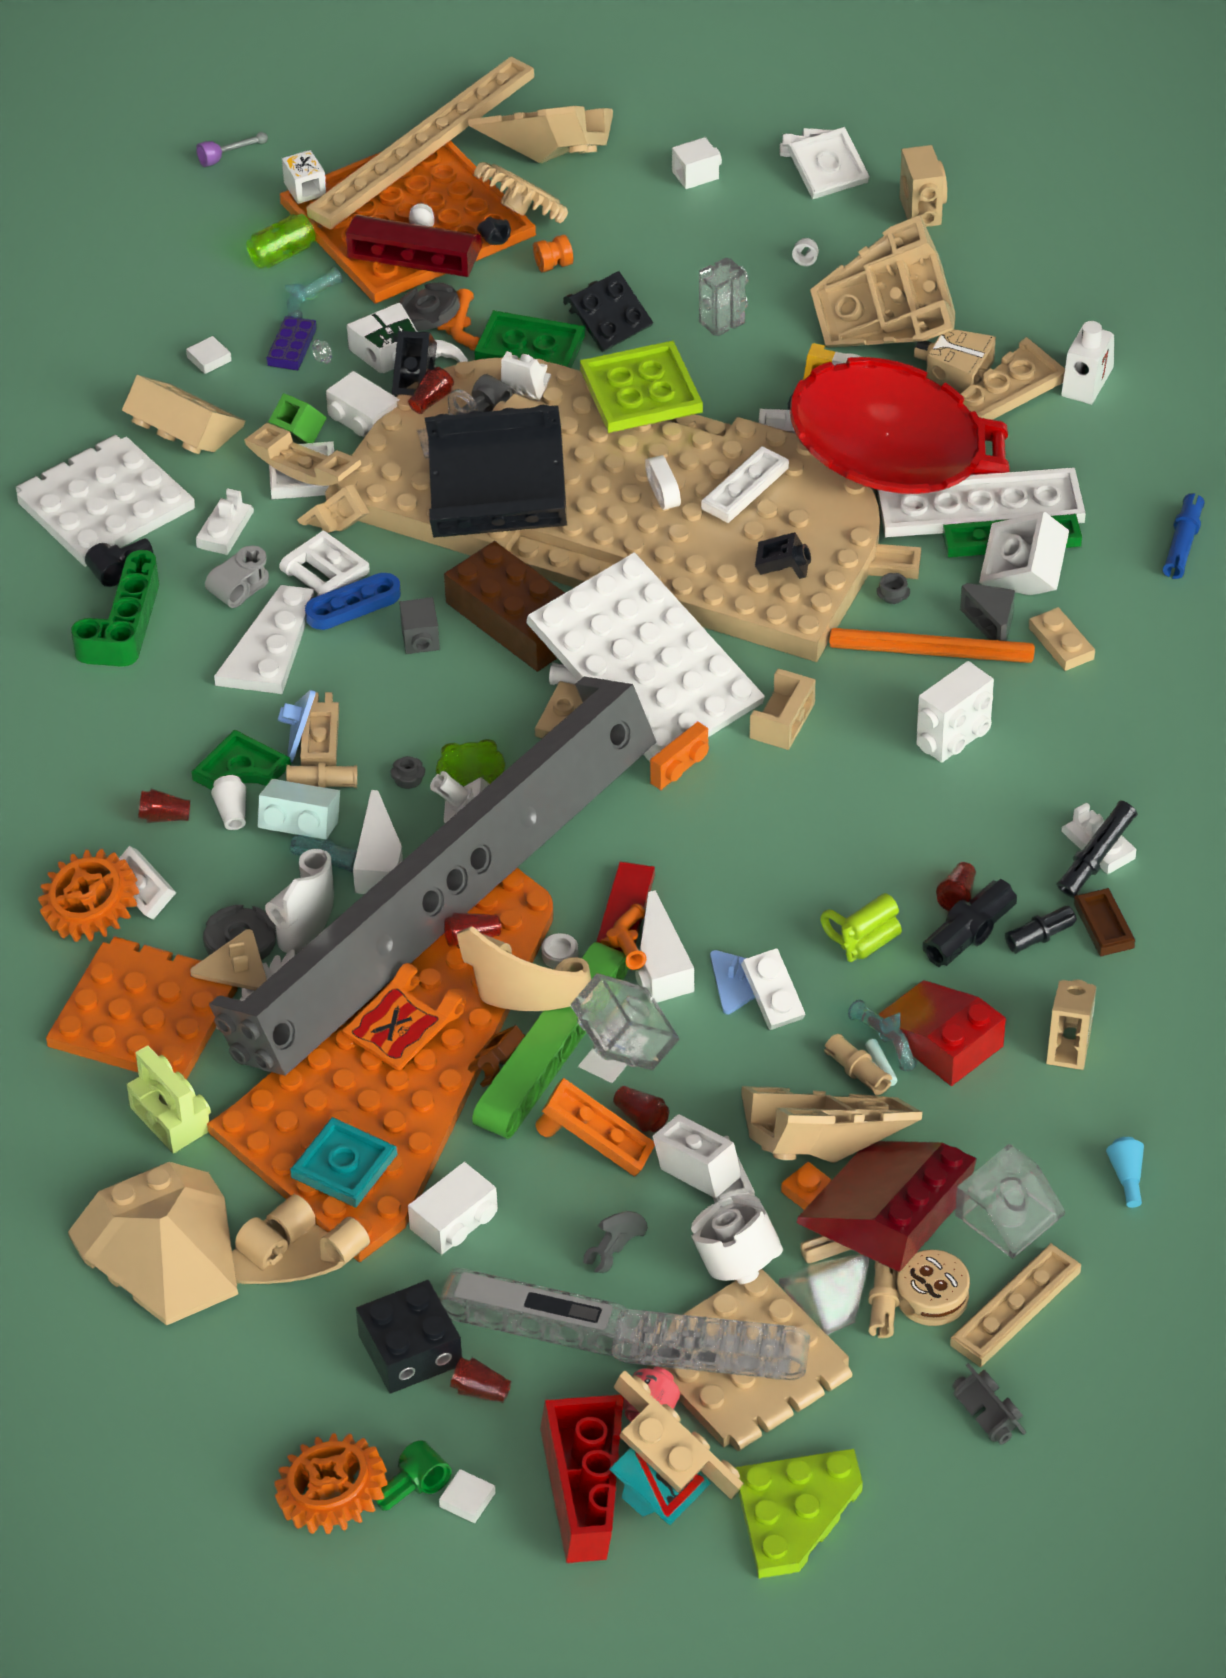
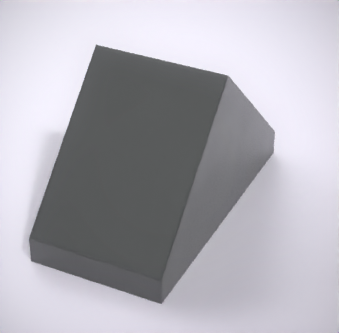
M966 583L961 588L960 610L989 640L1007 641L1014 613L1015 590Z

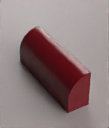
M357 214L353 217L346 231L347 258L469 277L482 248V239L479 234Z

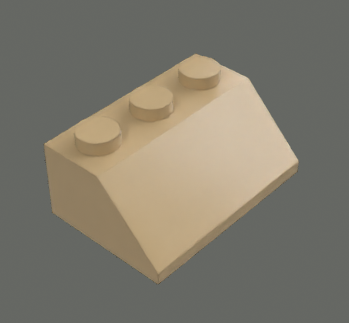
M136 375L122 411L133 416L131 422L150 429L152 425L158 428L157 435L170 441H175L178 438L183 441V448L200 454L201 450L217 451L243 428L246 422L172 384Z

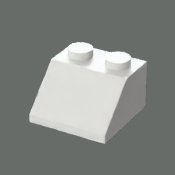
M1045 512L992 523L979 583L985 586L1015 590L1016 593L1026 595L1057 590L1069 530Z

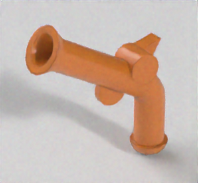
M459 289L456 292L460 299V308L457 314L450 321L437 328L438 330H446V333L451 335L456 342L470 348L471 351H475L480 337H475L463 331L464 327L471 325V319L466 316L469 303L474 299V294L468 289Z
M640 904L631 905L630 909L615 922L614 927L607 931V937L600 940L601 944L612 948L621 947L626 956V966L632 970L640 969L647 960L645 953L639 951L634 942L638 938V932L636 930L628 931L636 922L645 917V909Z

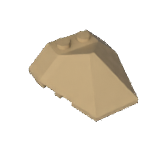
M568 106L542 109L530 113L520 112L514 113V115L469 119L468 124L470 127L532 160L543 163L568 152L579 154L597 152V146L607 145L613 109L585 110L584 106Z
M920 215L889 227L882 233L884 235L869 248L867 246L862 248L858 252L859 256L846 266L841 265L810 289L827 348L920 342L954 330L956 312L943 267Z
M742 1086L741 1095L749 1138L762 1146V1150L773 1153L774 1158L781 1160H795L796 1154H809L828 1162L836 1163L922 1120V1111L897 1097L849 1093V1097L825 1095L826 1091L813 1090V1094H793L790 1092V1088Z
M172 1162L162 1164L98 1191L68 1231L69 1238L84 1263L92 1269L96 1267L106 1274L109 1282L116 1287L121 1286L131 1293L135 1302L166 1325L238 1295L225 1198L209 1172Z

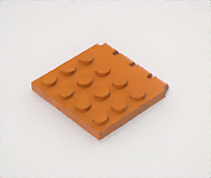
M116 936L113 937L110 944L103 942L46 1036L47 1046L138 1073L135 1052L148 1045L158 1056L163 1055L167 1058L174 1073L180 1072L187 1080L216 1028L215 1016L209 1003L218 996L233 998L238 987L192 977L191 968L202 960L177 954L172 961V952L144 945L139 952V943Z

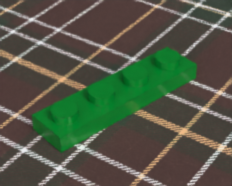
M1077 515L1051 516L1069 530L1066 548L1081 547L1082 535ZM1004 520L943 525V538L948 558L985 555L992 523Z

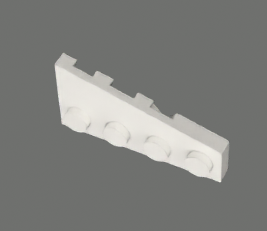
M280 585L215 674V686L283 694L307 623L305 606L309 600L315 598L314 589Z

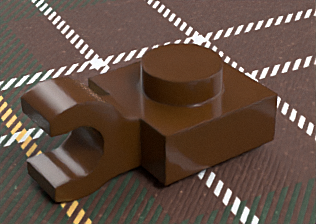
M517 1025L493 1035L474 1057L476 1060L469 1064L468 1070L470 1072L480 1068L484 1070L485 1078L480 1083L482 1087L492 1083L500 1072L499 1064L504 1065L508 1061L517 1045L525 1037Z

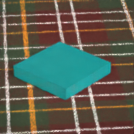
M332 1117L290 1169L291 1178L356 1208L397 1156V1146Z

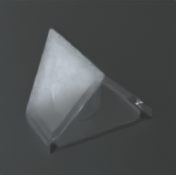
M856 1254L811 1264L780 1277L779 1284L791 1299L826 1334H830L855 1323L870 1258L862 1254Z

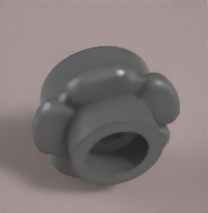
M899 573L884 575L880 580V587L876 590L878 597L890 604L900 603L910 595L907 579Z
M405 756L393 763L394 768L390 770V773L399 787L411 789L417 787L422 782L425 768L419 759Z

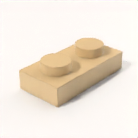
M1059 607L1029 619L1030 631L1064 671L1094 660L1095 649Z

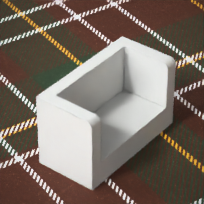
M680 1114L653 1135L661 1170L714 1198H717L741 1176L734 1142Z

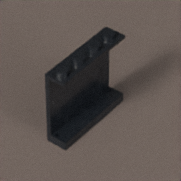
M538 405L533 408H505L500 411H472L467 414H439L434 417H425L429 446L431 490L429 520L433 538L568 526L562 429L558 405Z

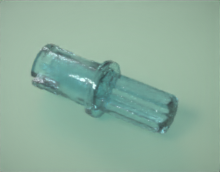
M303 835L293 836L290 845V852L292 854L301 856L307 850L321 849L330 854L332 866L353 873L357 850L336 845L331 839L321 841Z

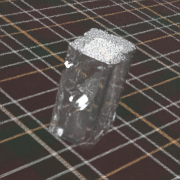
M724 258L716 262L715 266L709 265L699 270V323L715 336L728 332L729 328L734 329L745 324V309L748 307V300L745 296V284L748 283V275L742 266H738L733 260Z

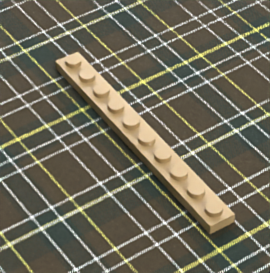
M509 57L307 207V217L332 229L469 127V119L481 118L534 78V68L513 57Z

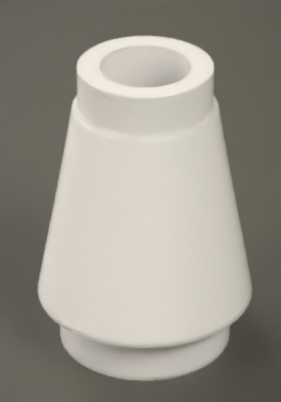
M222 776L214 782L211 795L225 828L228 830H238L246 824V786L237 776Z

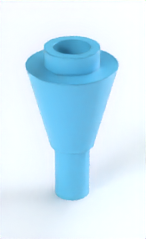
M1120 1137L1107 1147L1106 1153L1121 1184L1124 1186L1127 1207L1135 1208L1142 1204L1139 1182L1144 1144L1132 1137Z

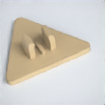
M250 929L243 931L190 970L191 976L194 978L254 991L267 980L255 936Z

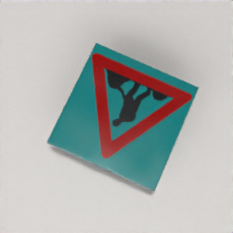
M632 1448L609 1469L624 1483L622 1498L642 1517L655 1512L669 1525L711 1484L709 1480L698 1472L678 1493Z

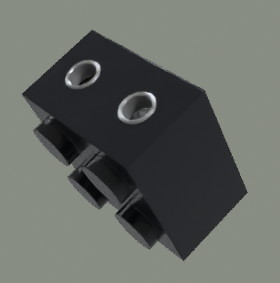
M429 1279L356 1307L358 1335L390 1394L463 1365L461 1337Z

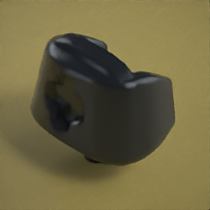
M487 217L486 220L477 226L478 232L490 245H502L510 237L511 228L509 221L506 219L500 220Z

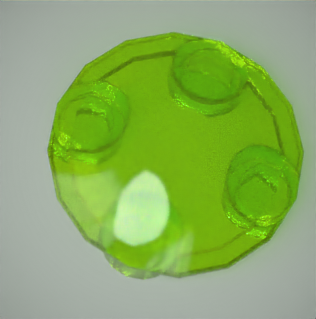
M484 739L478 743L468 742L460 745L458 743H448L441 748L442 756L437 761L435 771L440 776L442 771L447 772L450 777L463 787L480 777L491 784L504 772L506 763L502 753L497 750V744L493 740Z

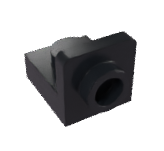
M796 532L758 542L755 567L760 575L792 567L799 579L807 577L808 564L811 563V553L808 546L801 542Z

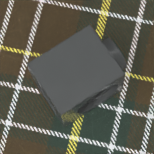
M433 597L399 601L401 629L406 654L440 650L438 622Z

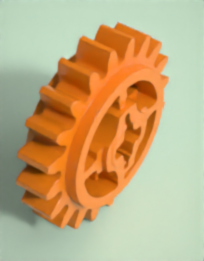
M87 849L81 859H78L75 854H71V863L66 865L59 861L58 867L60 871L58 873H47L52 883L41 884L40 887L45 895L38 897V901L42 906L40 912L52 931L57 930L63 939L70 934L74 942H78L82 934H85L90 942L93 940L95 932H100L103 937H106L109 926L115 929L120 928L117 921L120 917L124 919L131 917L126 907L137 906L133 896L139 894V889L136 885L138 880L125 859L120 860L115 852L107 857L104 850L100 849L96 856L92 857Z
M332 1433L328 1442H323L318 1436L315 1438L314 1446L309 1448L304 1444L300 1445L302 1453L299 1456L290 1454L287 1456L291 1467L285 1466L278 1469L282 1479L274 1481L278 1492L275 1494V1497L287 1521L293 1520L297 1529L306 1524L311 1534L319 1526H323L326 1534H330L333 1525H339L345 1531L348 1527L347 1521L353 1519L358 1523L363 1522L360 1513L363 1510L374 1512L375 1507L372 1500H382L384 1495L381 1488L388 1485L385 1476L387 1470L375 1446L369 1447L365 1438L355 1443L350 1433L346 1435L343 1441L338 1440L336 1433ZM359 1471V1475H358V1477H357V1480L355 1481V1483H353V1482H354V1477H353V1476L356 1474V1472ZM307 1486L308 1491L303 1495L305 1487Z

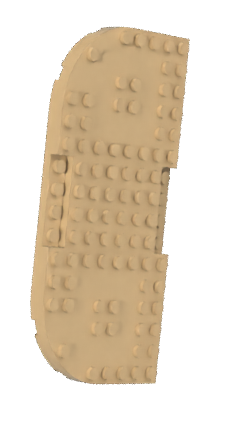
M502 358L463 361L429 374L430 385L426 398L398 395L396 397L397 407L375 422L351 455L360 459L361 466L339 483L330 485L325 491L327 501L345 486L353 484L370 512L361 518L360 522L470 556L496 541L546 579L574 588L635 552L702 627L814 662L819 660L828 645L831 629L838 628L867 579L870 562L874 561L877 544H879V507L872 488L851 481L826 467L806 449L797 434L740 417H736L731 425L696 414L608 433L581 371L546 362L542 359L536 360L539 364L542 363L548 366L546 373L551 374V377L540 401H531L540 405H558L568 526L433 538L429 520L431 490L429 446L425 417H434L439 414L456 415L458 410L472 400L473 387L476 381L484 374H489L501 381ZM418 382L413 383L408 388L418 389ZM761 446L789 459V468L729 523L701 509V501ZM660 455L665 457L678 484L681 498L679 507L666 510L660 507L647 478L645 460L647 458ZM796 532L801 542L808 546L811 553V563L808 564L807 577L799 579L792 567L760 575L755 567L758 542Z

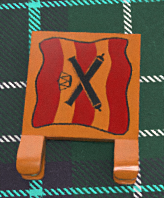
M410 963L402 965L393 981L342 1030L345 1037L397 1071H400L448 1022L459 1018L464 1012V1006L460 1004L463 1000L462 996L453 991L443 998L437 1010L409 994L408 992L415 989L420 982L419 977L415 975L418 969Z

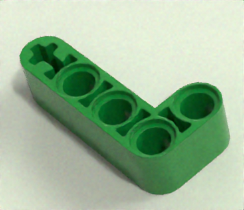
M136 550L127 556L109 619L83 618L73 624L71 633L74 653L78 661L85 664L119 667L129 666L137 661L159 588L157 561L154 553L148 550Z

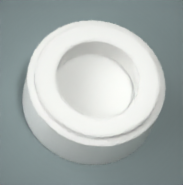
M557 933L550 935L542 943L543 962L553 969L564 959L578 957V943L568 934Z

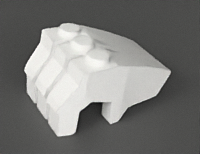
M507 351L501 360V382L514 388L517 395L530 400L540 401L551 374L546 373L548 367L546 364H539L536 359L527 354H522L520 360H518V356L512 355L511 352Z

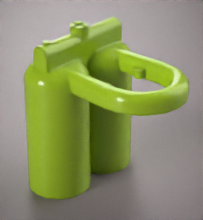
M887 893L881 894L847 918L831 909L823 911L820 916L821 925L825 933L833 941L842 945V949L846 951L848 962L867 958L902 933L901 925L895 917L899 913L898 905L893 897ZM829 918L842 926V935L832 928Z

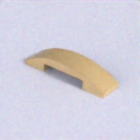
M270 423L264 424L245 439L246 446L270 466L289 477L312 485L328 486L339 483L361 466L360 459L338 450L326 456L296 444L292 441L290 431Z

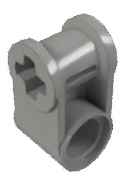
M252 545L240 549L235 555L223 564L215 567L208 574L205 581L206 590L231 608L240 606L247 598L268 584L269 574L264 568L267 560L265 551L258 546Z

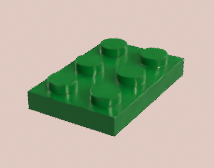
M493 310L474 351L475 360L503 358L508 351L512 355L518 356V358L522 354H527L534 359H542L546 362L572 368L585 338V326Z

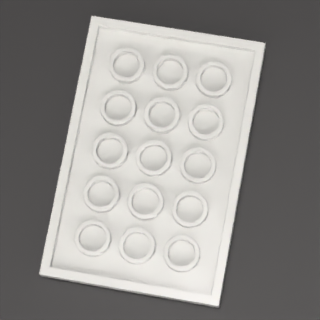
M635 552L532 612L527 617L526 623L578 681L586 676L634 685L657 741L643 754L649 762L652 757L697 721L708 728L709 737L763 704L765 695Z

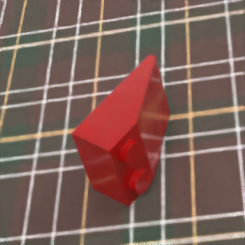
M925 980L921 981L871 1019L873 1026L951 1087L1004 1046L1006 1017L978 996Z

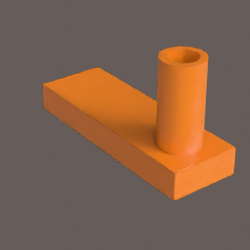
M565 1078L556 1085L542 1109L543 1114L536 1121V1129L542 1136L552 1137L564 1127L634 1177L642 1170L655 1147L653 1140Z

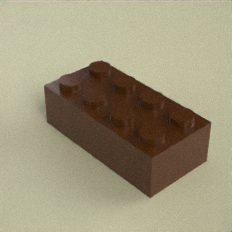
M496 541L488 544L444 573L446 603L538 672L558 659L526 622L529 614L565 594V592Z

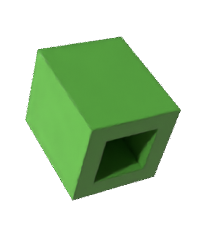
M283 393L268 422L290 431L292 438L304 443H314L327 417L308 403Z

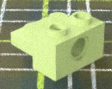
M148 1045L135 1052L139 1077L127 1083L130 1108L174 1154L208 1133L207 1123H209L208 1115L211 1113L210 1107L202 1095H195L191 1084L180 1072H173L172 1066L165 1056H158Z

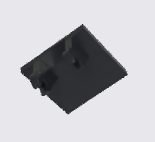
M620 271L600 281H593L582 291L574 295L569 294L563 298L564 305L569 303L571 305L569 313H576L601 352L653 325V321Z

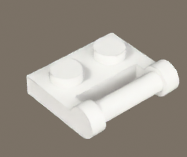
M324 530L283 557L279 565L282 572L288 576H295L308 587L314 589L318 596L357 582L370 573L369 563ZM308 562L330 578V580L325 583L302 566V564Z

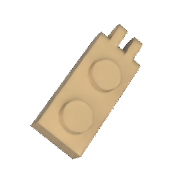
M315 692L301 737V766H318V762H326V766L337 765L339 702H333L332 692H325V702H319V693Z

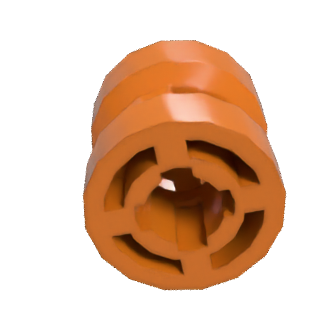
M565 234L554 237L552 242L541 240L533 243L534 258L542 273L552 270L557 264L561 267L573 264L572 247Z

